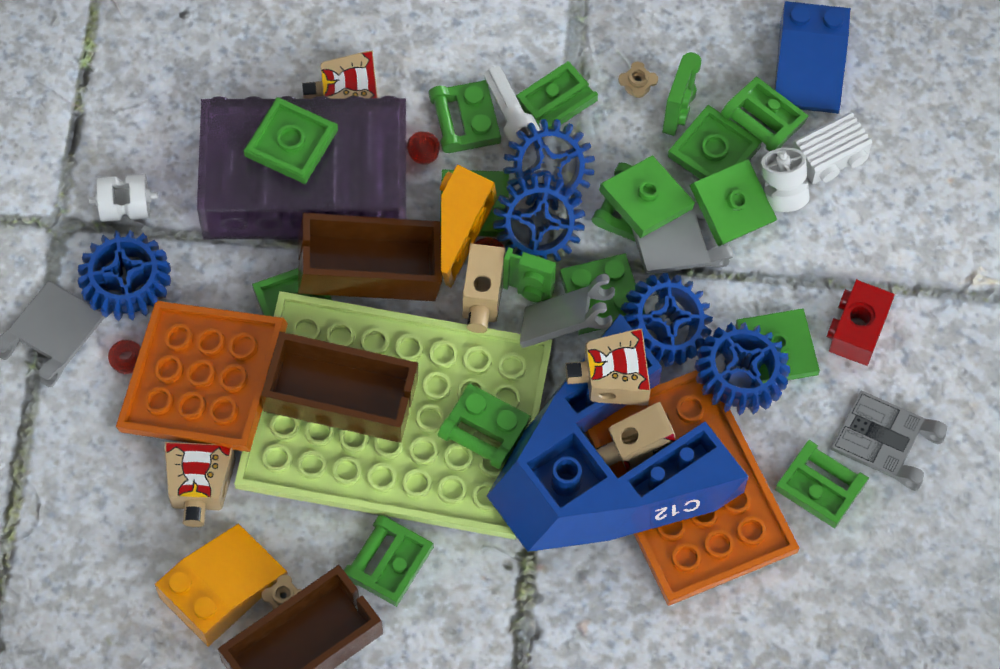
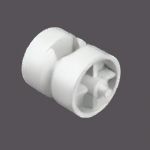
M778 148L768 152L762 158L761 164L763 178L766 181L764 190L770 206L773 210L779 212H791L801 209L810 199L809 185L806 180L807 165L804 153L795 148Z
M146 174L126 175L124 181H120L117 176L97 178V193H95V197H89V204L96 203L101 222L121 220L123 215H127L129 219H143L150 217L151 199H158V193L151 192L148 189Z

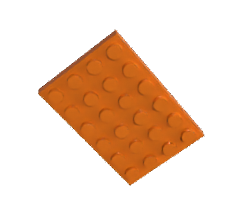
M692 371L650 389L648 405H626L585 432L590 443L596 449L613 441L608 429L612 425L655 403L661 402L675 433L676 440L703 422H706L749 476L744 493L717 511L634 534L668 606L794 555L800 549L731 410L725 412V403L721 401L713 405L711 402L713 394L703 395L702 389L705 384L697 383L696 377L699 373L697 371ZM622 461L609 466L617 478L627 473Z

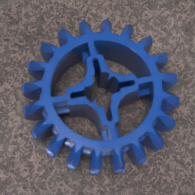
M541 119L539 131H537L533 123H528L527 129L530 133L528 136L521 130H518L516 135L522 142L517 144L516 142L509 141L508 143L510 148L516 150L515 155L504 154L503 157L507 161H513V167H505L503 172L505 174H515L514 178L507 181V185H517V178L520 176L523 177L526 185H528L527 181L530 180L531 173H536L537 177L549 173L551 175L550 183L554 184L558 177L562 178L561 173L564 165L575 158L574 175L566 186L563 183L561 191L571 185L575 190L572 195L581 198L582 194L576 189L577 186L590 187L588 181L582 180L583 174L591 176L595 172L593 169L585 168V163L594 162L595 157L583 155L584 151L591 148V144L583 143L580 146L578 144L584 134L579 131L571 137L570 133L573 130V125L570 123L564 127L563 131H560L561 123L558 119H554L551 129H548L547 120ZM542 137H558L570 146V149L554 154L545 145ZM533 143L537 155L536 161L531 167L523 171V156L527 148ZM544 155H547L549 159H561L557 161V166H553L556 168L553 174L548 170H538L541 168V163H544L542 161L545 157ZM539 193L528 195L525 204L531 206ZM549 194L548 200H550L551 209L558 210V198Z
M531 173V184L526 185L523 177L520 176L517 178L520 189L516 191L511 184H508L506 189L512 196L507 198L504 195H499L497 198L501 204L505 205V208L496 207L493 209L495 215L503 217V219L494 221L493 227L505 230L498 233L496 238L499 242L509 239L504 246L506 252L508 247L513 249L517 247L516 255L522 256L523 252L547 259V255L552 254L554 260L558 262L561 260L558 253L559 249L562 248L567 254L572 252V249L567 244L568 240L577 244L580 242V238L573 233V230L584 231L585 225L581 222H576L575 219L585 217V211L581 209L574 210L573 208L579 206L582 200L580 197L568 199L575 190L570 185L561 191L564 180L560 177L555 180L552 186L550 185L551 175L549 173L544 174L542 183H538L536 173ZM533 193H539L532 207L528 209H514L524 197ZM549 194L563 202L567 214L566 219L560 218L558 215L548 211ZM542 208L543 215L548 220L545 224L542 223V226L537 227L536 231L533 220L529 218L533 214L537 216L536 212H540ZM511 220H517L519 223L525 224L530 228L529 244L521 241L514 234ZM563 229L562 233L555 240L539 245L547 231Z
M116 230L114 239L109 240L108 237L102 235V244L100 246L91 242L90 250L92 253H83L82 261L84 264L78 265V273L81 277L77 280L79 288L82 289V297L84 300L90 301L91 309H100L102 316L105 318L114 312V317L118 321H120L123 314H128L129 319L133 321L135 312L140 311L141 314L147 316L148 305L154 307V304L159 301L157 297L166 298L167 290L165 287L171 284V277L168 275L171 272L170 263L166 261V252L163 249L159 250V245L155 240L148 242V238L144 233L135 239L134 232L129 230L126 237H121V234ZM128 257H136L141 260H131ZM123 266H125L126 273H127V276H126L127 284H126V285H124L123 278H122V275H123L122 267H123ZM145 284V285H144L143 287H141L139 290L135 291L137 287H139L140 285ZM116 290L122 295L112 294L107 291Z
M668 273L661 274L659 279L655 275H650L646 278V283L639 281L635 284V291L630 290L626 294L629 302L621 305V310L627 314L623 316L633 330L642 329L644 344L658 362L662 359L665 367H670L674 361L678 365H682L687 361V357L689 359L696 357L697 349L704 346V338L711 335L712 332L705 325L713 321L712 316L704 314V311L710 308V303L705 302L701 304L699 300L703 296V291H697L694 294L691 291L693 281H689L683 286L681 275H676L670 280ZM658 295L655 311L643 314L644 304L648 297ZM676 301L684 308V310L680 309L677 306ZM664 314L666 315L665 319L669 318L670 322L673 323L668 326L666 325L667 321L663 322L662 318L659 317ZM689 326V332L684 343L675 345L674 338L678 336V329ZM647 329L655 333L657 340L651 336Z
M732 322L727 325L726 332L718 327L714 331L713 336L708 335L705 338L704 346H701L697 352L698 360H696L694 366L695 371L699 372L696 377L697 383L705 384L702 389L703 395L713 394L711 400L713 405L718 404L720 401L725 403V412L729 411L731 406L737 407L739 416L744 413L746 407H748L753 415L758 412L759 406L767 410L771 406L772 401L776 402L780 399L781 391L787 387L788 379L786 377L790 373V366L786 365L789 359L788 353H781L782 341L771 342L773 338L772 332L767 333L765 336L760 334V325L756 326L753 331L748 330L746 322L741 324L739 330L736 329ZM720 354L724 356V363L726 365L722 373H719L715 359ZM763 364L766 365L769 374V380L766 383H763L760 379L759 369Z

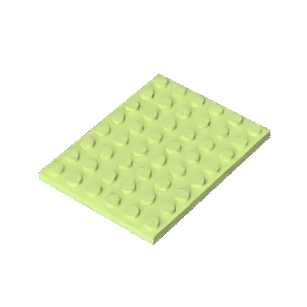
M279 291L274 317H281L286 320L288 325L285 333L417 362L418 382L411 408L409 407V416L401 443L268 413L262 410L250 452L242 451L234 483L235 489L516 540V535L487 498V494L501 470L490 465V460L453 440L445 441L439 438L438 432L469 383L530 415V424L540 412L553 340L550 339L522 348L520 345L521 334L490 328H487V331L484 333H475L467 329V324ZM462 422L458 425V428L496 448H499L502 444Z

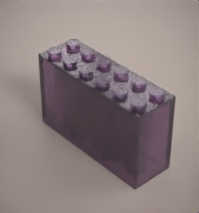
M221 96L201 99L197 212L203 240L298 239L303 213L407 219L406 98H397L395 96H384L381 98L350 96L346 99H330L326 96H317L313 99H296L291 96L280 97L338 124L336 135L306 184L244 156V149L275 99H262L256 96H250L245 99H228Z

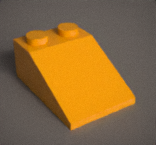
M458 164L453 173L449 171L446 173L439 189L443 191L441 194V273L445 285L452 288L469 255L470 244L475 243L497 200L495 182Z
M236 524L183 558L155 583L159 598L209 647L262 598V592L266 588H271L277 582V578L280 575H287L288 572L242 526Z

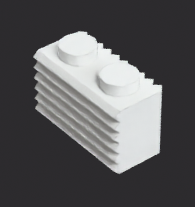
M849 112L794 140L792 148L804 153L807 165V178L812 184H816L821 180L824 183L833 180L838 176L840 170H843L845 167L851 166L856 168L862 165L869 157L872 140L865 133L864 128L861 127L853 113Z

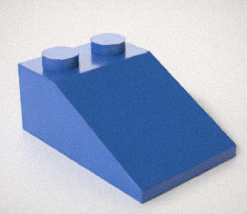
M785 1L780 21L775 90L799 109L839 114L851 8Z

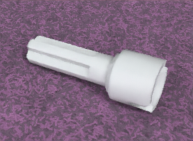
M500 66L490 67L484 73V78L506 120L503 131L508 141L520 144L522 141L516 135L518 130H521L528 136L530 135L527 129L528 123H533L537 131L540 128L532 114L524 113L503 69Z

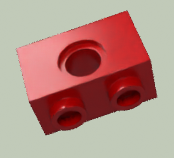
M856 279L852 291L845 289L838 306L839 309L844 310L841 319L833 318L826 336L832 339L829 352L868 366L895 294ZM860 318L866 325H857L851 319Z

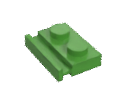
M569 61L516 95L523 111L532 114L539 127L540 120L546 119L548 129L552 128L554 119L560 120L562 125L598 101L597 92L592 91L589 83Z
M508 247L504 257L503 289L508 290L509 286L515 287L518 294L532 302L551 299L555 286L556 262L523 252L522 256L513 254V248Z

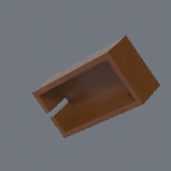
M303 213L298 232V260H300L298 265V294L436 301L442 284L440 221Z
M280 331L261 394L263 411L401 443L409 416V407L411 408L418 382V363Z
M337 565L220 646L218 652L221 662L227 669H334L383 635L382 620L363 595L359 597L357 587L341 566Z

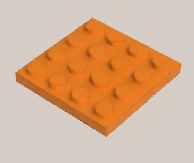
M157 301L152 310L116 428L121 433L187 443L215 444L232 448L233 450L250 452L263 410L261 394L280 331L286 332L288 323L281 317Z

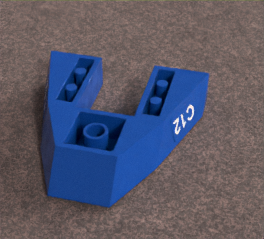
M620 314L600 338L633 329ZM644 344L650 389L660 383L662 366ZM584 355V357L580 360V362L585 361V355ZM565 379L523 432L488 492L487 498L527 552L610 541L717 511L744 493L749 476L709 425L703 422L620 478H617L583 433L626 406V404L592 402L589 397L588 383L567 384Z

